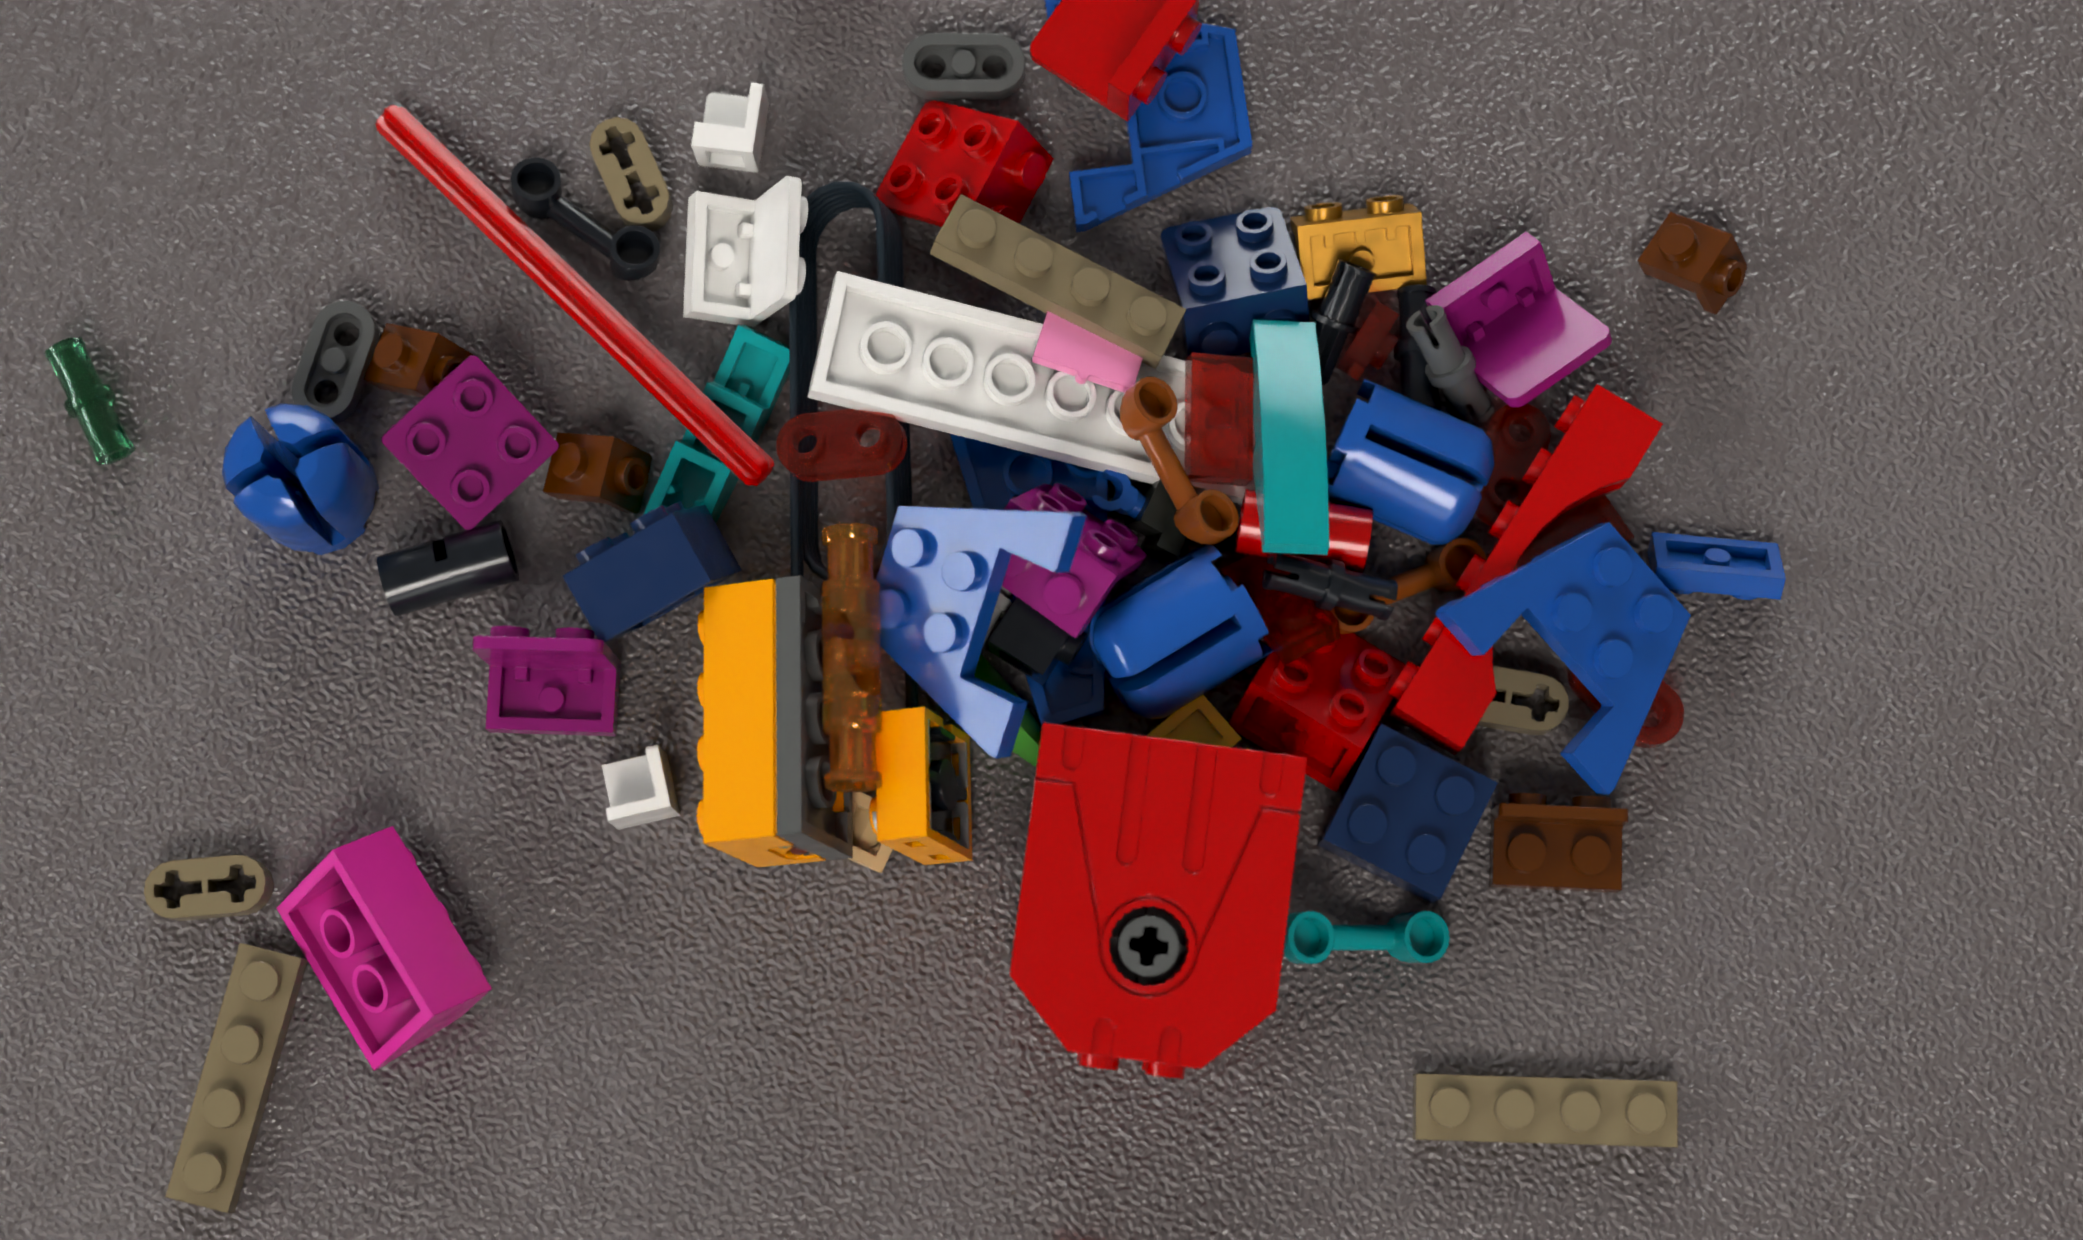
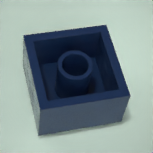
M681 501L666 508L664 505L657 507L631 522L630 526L635 533L634 535L629 536L625 532L613 539L606 537L575 555L580 566L564 574L563 578L596 637L606 643L641 629L704 593V587L716 586L739 573L742 569L706 505L685 509Z
M1380 724L1373 732L1317 846L1430 903H1434L1441 899L1498 782Z

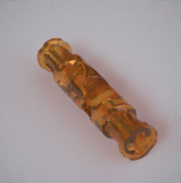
M841 523L822 529V544L827 547L828 580L824 581L821 585L823 732L830 736V772L825 774V788L838 792H866L882 787V773L877 771L876 735L883 730L880 666L881 604L880 583L874 580L873 546L878 544V529L862 523ZM852 675H856V682L854 681Z

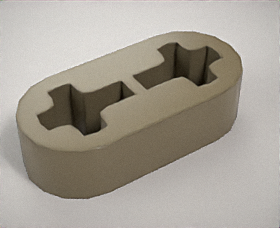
M620 117L606 119L597 125L591 134L589 145L592 157L619 217L626 226L637 225L648 228L652 232L657 231L671 217L673 204L667 185L644 134L638 125L629 119ZM615 137H621L625 144H630L627 147V151L633 166L622 170L617 157L613 153L607 154L611 151L609 141ZM641 181L649 197H655L651 201L653 211L642 215L638 207L627 209L635 204V198L629 185Z
M1493 666L1496 694L1502 695L1501 702L1492 701L1477 726L1528 735L1546 734L1554 730L1566 717L1569 709L1568 695L1564 686L1550 676ZM1536 689L1544 691V701L1554 704V711L1546 712L1540 721L1532 719V710L1529 707L1511 704L1512 697L1528 699L1534 694Z
M227 855L173 860L158 865L150 872L145 881L144 896L146 903L154 913L171 920L189 921L243 916L256 913L267 905L273 893L274 882L268 868L263 863L248 856ZM243 868L244 875L256 879L255 888L245 891L244 901L242 902L239 901V897L236 894L226 891L217 892L216 883L237 880L238 869ZM177 874L180 881L192 885L201 884L202 893L181 896L180 907L176 908L174 901L163 898V888L173 886L175 875Z

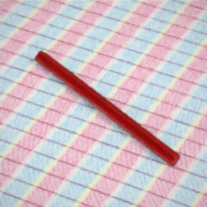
M390 105L385 108L383 114L376 120V129L397 151L745 485L758 486L767 478L774 469L775 464L773 459L409 111L397 105Z

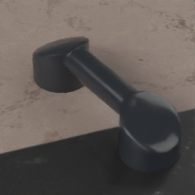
M527 158L514 167L511 174L512 194L515 203L522 212L539 220L551 218L610 259L613 275L621 280H639L648 276L657 268L660 261V244L658 238L651 230L642 226L631 225L620 229L616 233L611 231L562 197L560 172L554 163L545 158Z

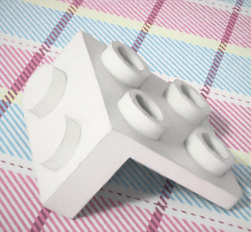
M785 176L756 200L696 191L688 197L683 317L755 327L793 301L796 295L800 294L806 277L805 260L803 257H799L800 234L803 232L808 218V201L806 197L801 196L802 182L800 178Z

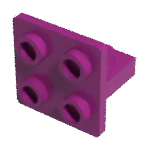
M474 355L468 356L381 437L382 444L466 530L473 529L555 453L559 447L558 442L487 366Z

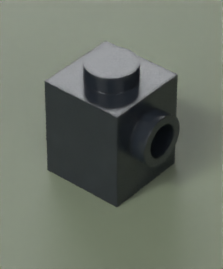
M1016 597L988 640L989 652L1039 684L1044 685L1059 661L1066 666L1072 663L1089 634L1084 631L1077 638L1072 637Z

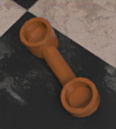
M1152 376L1144 377L1132 385L1122 398L1120 418L1124 431L1130 438L1140 441L1177 509L1173 519L1179 531L1190 540L1200 544H1217L1232 535L1237 529L1239 521L1237 509L1232 500L1221 491L1209 489L1201 492L1199 495L1197 494L1162 429L1163 426L1172 421L1176 416L1178 409L1176 396L1171 387L1163 380Z
M1454 539L1447 544L1434 548L1426 557L1425 564L1387 578L1395 580L1398 584L1396 600L1371 594L1369 597L1383 600L1385 604L1390 605L1433 587L1444 592L1460 591L1461 589L1455 585L1472 557L1476 553L1486 559L1485 553L1476 542L1470 539ZM1336 606L1332 611L1321 609L1326 624L1334 632L1342 635L1361 631L1368 627L1374 619V616Z

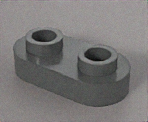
M926 33L916 37L908 44L903 53L902 68L907 86L913 93L925 99L1001 100L1013 95L1021 87L1025 77V57L1019 44L1004 34ZM935 63L944 67V73L937 78L927 77L923 73L924 68L929 64ZM991 64H999L1006 69V72L999 78H990L985 75L984 70Z
M337 301L329 304L319 312L313 323L292 383V397L295 404L307 405L329 416L335 424L343 422L355 411L366 383L364 377L374 355L375 347L380 340L379 327L363 306L352 301ZM346 330H358V339L354 344L350 346L340 345V337ZM330 386L338 387V396L333 402L329 404L320 403L319 396L325 388Z

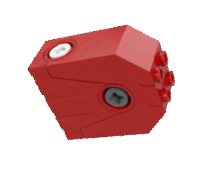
M1042 723L1009 975L1068 1052L1078 1053V1065L1118 1070L1119 1058L1142 1061L1141 1069L1145 1070V1074L1184 1079L1185 1067L1202 1069L1276 1011L1300 814L1298 812L1301 811L1307 757ZM1151 926V936L1161 940L1162 947L1160 952H1150L1147 962L1140 963V954L1129 948V942L1131 937H1142L1144 927Z

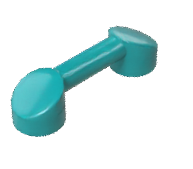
M1300 911L1288 914L1283 954L1290 962L1295 964H1316L1325 960L1332 951L1387 950L1392 957L1402 962L1432 963L1439 960L1447 951L1450 935L1448 926L1443 918L1431 911L1400 913L1391 918L1387 924L1332 925L1328 918L1319 912Z

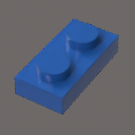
M1660 532L1651 533L1647 552L1649 566L1669 591L1677 594H1691L1694 592L1724 594L1742 600L1757 598L1781 600L1786 578L1778 543Z

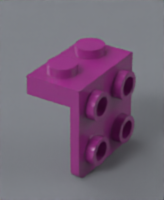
M1528 232L1523 233L1426 300L1427 306L1438 305L1444 309L1447 314L1446 318L1460 345L1468 347L1476 360L1474 371L1480 383L1511 407H1521L1608 348L1612 343L1610 330L1605 324L1555 287L1542 244Z
M1043 483L1011 499L1004 510L1079 512L1086 515L1087 518L1070 571L1055 573L1012 554L1002 587L1072 637L1077 638L1084 632L1115 583L1140 567L1147 555L1136 545L1139 540L1131 530L1114 520L1107 519L1105 523L1085 509L1087 502L1076 491L1060 483H1054L1053 486Z
M493 626L490 629V636L473 637L472 650L489 665L485 727L490 733L617 736L621 661L603 640L595 639L593 630L573 627L558 628L555 630V638L530 637V629L524 627Z

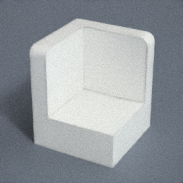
M751 82L749 97L710 93L707 96L703 123H694L691 143L698 166L759 173L769 109V101L764 84Z
M658 744L645 747L646 755L602 765L610 807L605 809L608 822L618 830L680 816L668 756Z

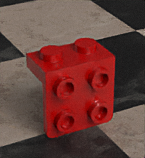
M1061 0L1030 45L1031 59L1128 122L1141 102L1148 105L1155 98L1167 76V72L1164 70L1175 54L1184 55L1196 39L1202 23L1197 21L1199 0Z
M932 100L927 102L920 110L875 195L894 214L940 227L945 223L960 194L1020 224L1038 188L1042 185L1054 158L1017 120Z

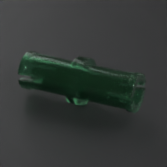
M71 337L50 346L44 353L47 360L50 361L67 396L64 407L70 418L78 419L95 455L96 463L101 466L104 463L109 465L131 455L136 448L133 442L130 441L112 404L116 399V395L110 384L102 383L85 348L86 344L83 338L78 337L75 339V337Z

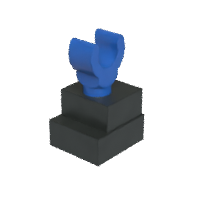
M1108 469L1104 472L1099 471L1101 477L1113 483L1115 495L1111 501H1107L1099 495L1087 497L1085 500L1087 505L1094 511L1101 513L1116 511L1120 514L1128 515L1124 525L1145 536L1140 548L1159 560L1179 557L1187 537L1175 526L1173 517L1177 509L1161 480L1154 484L1144 483L1139 493L1138 489L1131 486V481L1127 475Z

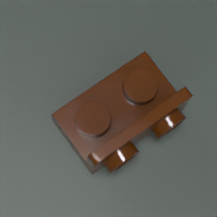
M1508 794V803H1499L1491 810L1489 887L1618 893L1622 890V827L1628 823L1629 809L1611 808V798L1603 796L1572 797V806L1547 805V795Z

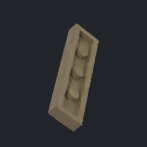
M960 194L934 240L930 255L1046 314L1049 311L1143 358L1142 363L1154 369L1157 368L1187 310Z
M244 943L239 944L166 1192V1198L225 1213H235L308 962L306 959Z
M1413 1074V1140L1678 1147L1677 1081Z

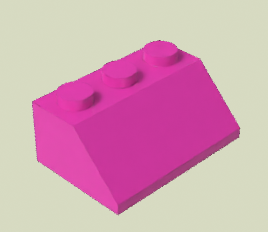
M393 826L333 849L276 908L373 1071L384 1067L462 1017L492 990L479 962L471 955L452 924L445 906L438 901L419 870L412 852L405 847Z

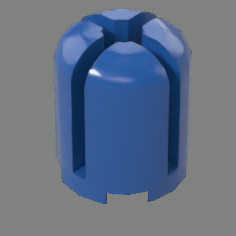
M1364 379L1356 395L1368 400L1366 402L1358 398L1356 399L1352 411L1344 425H1342L1327 460L1328 478L1333 480L1331 485L1328 484V501L1335 504L1372 509L1374 521L1427 544L1443 545L1449 543L1461 535L1468 527L1482 499L1480 492L1483 486L1488 484L1494 469L1493 442L1483 429Z
M281 403L268 407L265 411L279 441L252 416L241 423L225 447L222 476L226 489L235 496L233 503L247 519L275 542L294 551L314 552L316 555H323L343 549L365 532L366 527L364 524L374 508L376 491L379 493L373 465L362 451L329 416L307 405ZM299 489H305L312 503L299 492Z
M1203 544L1100 606L1088 624L1089 647L1097 663L1100 666L1104 665L1106 668L1104 676L1122 703L1140 716L1148 719L1165 718L1274 652L1273 649L1259 640L1269 634V631L1243 584L1237 587L1228 575L1222 577L1211 563L1222 556L1212 544Z

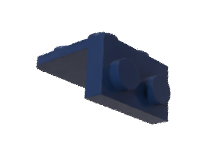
M1278 208L1249 209L1231 215L1201 221H1190L1168 227L1161 232V244L1178 297L1179 306L1187 309L1181 319L1184 349L1188 362L1200 363L1251 352L1249 337L1253 319L1309 322L1307 284L1283 215Z

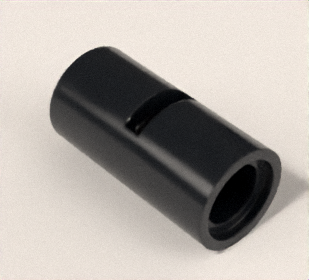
M501 520L481 525L471 530L445 536L443 539L427 541L377 556V567L388 604L396 617L519 580V571L514 551Z

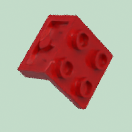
M1301 605L1273 647L1274 652L1268 655L1251 681L1228 724L1235 732L1270 753L1307 757L1305 774L1337 792L1394 698L1388 692L1406 664L1354 633L1342 635L1334 632L1326 624L1322 614L1307 605Z

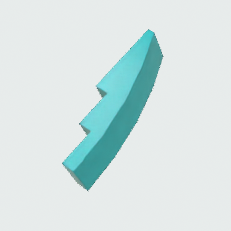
M1253 319L1249 337L1254 374L1251 407L1256 441L1252 466L1262 552L1327 555L1329 550L1328 472L1322 378L1315 322Z
M738 325L714 381L707 382L703 393L755 443H757L790 373L789 346L745 325ZM686 429L682 440H676L644 514L662 505L666 508L681 501L685 509L705 504L715 523H717L739 478Z

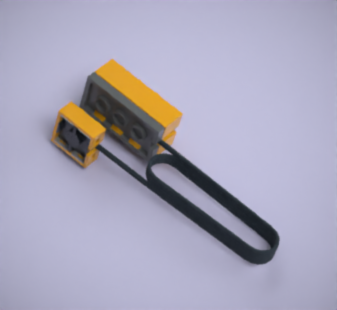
M835 181L817 188L806 197L808 201V218L806 226L800 234L799 257H803L806 263V277L802 291L789 303L791 576L776 578V580L766 579L704 587V609L700 611L697 621L699 638L704 645V672L700 673L697 681L698 698L703 707V735L700 736L697 743V758L703 771V799L699 801L697 807V824L703 836L704 844L757 868L826 861V859L853 858L850 609L832 596L821 597V589L804 578V561L812 573L840 590L860 591L874 586L898 506H913L909 423L883 417L887 530L884 544L876 558L863 569L848 574L831 573L826 569L821 561L818 547L817 400L807 398L817 355L816 252L819 237L826 225L838 214L850 209H872L876 220L878 282L904 288L903 245L899 222L889 208L870 189L856 182ZM905 671L906 709L875 712L876 733H872L869 738V759L873 769L876 771V797L871 799L869 806L872 830L877 835L878 842L923 865L973 861L970 736L952 724L943 725V718L926 707H919L918 683Z

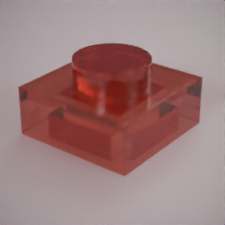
M1377 302L1337 368L1356 380L1360 378L1368 364L1380 370L1399 339L1389 332L1399 314L1382 303Z

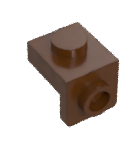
M1673 212L1668 214L1637 260L1644 274L1695 293L1703 309L1712 314H1717L1728 297L1734 296L1739 291L1747 270V263L1733 234Z
M386 323L381 338L375 347L374 355L364 380L382 390L423 398L460 363L473 354L439 333Z
M557 433L556 441L559 447L552 454L543 488L544 493L560 500L606 503L625 513L637 514L640 511L652 463V456L649 453L615 436Z

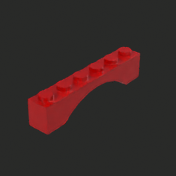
M1596 384L1586 400L1574 394L1554 426L1565 434L1553 453L1541 447L1521 479L1531 485V488L1520 506L1508 500L1488 533L1498 538V541L1487 559L1475 553L1455 586L1465 592L1463 597L1480 589V586L1488 581L1512 572L1519 557L1532 540L1556 519L1591 499L1620 490L1632 476L1663 423ZM1436 616L1422 637L1423 641L1432 646L1419 667L1408 660L1388 694L1398 699L1389 715L1451 754L1456 755L1464 747L1496 695L1492 663L1493 646L1484 655L1472 656Z

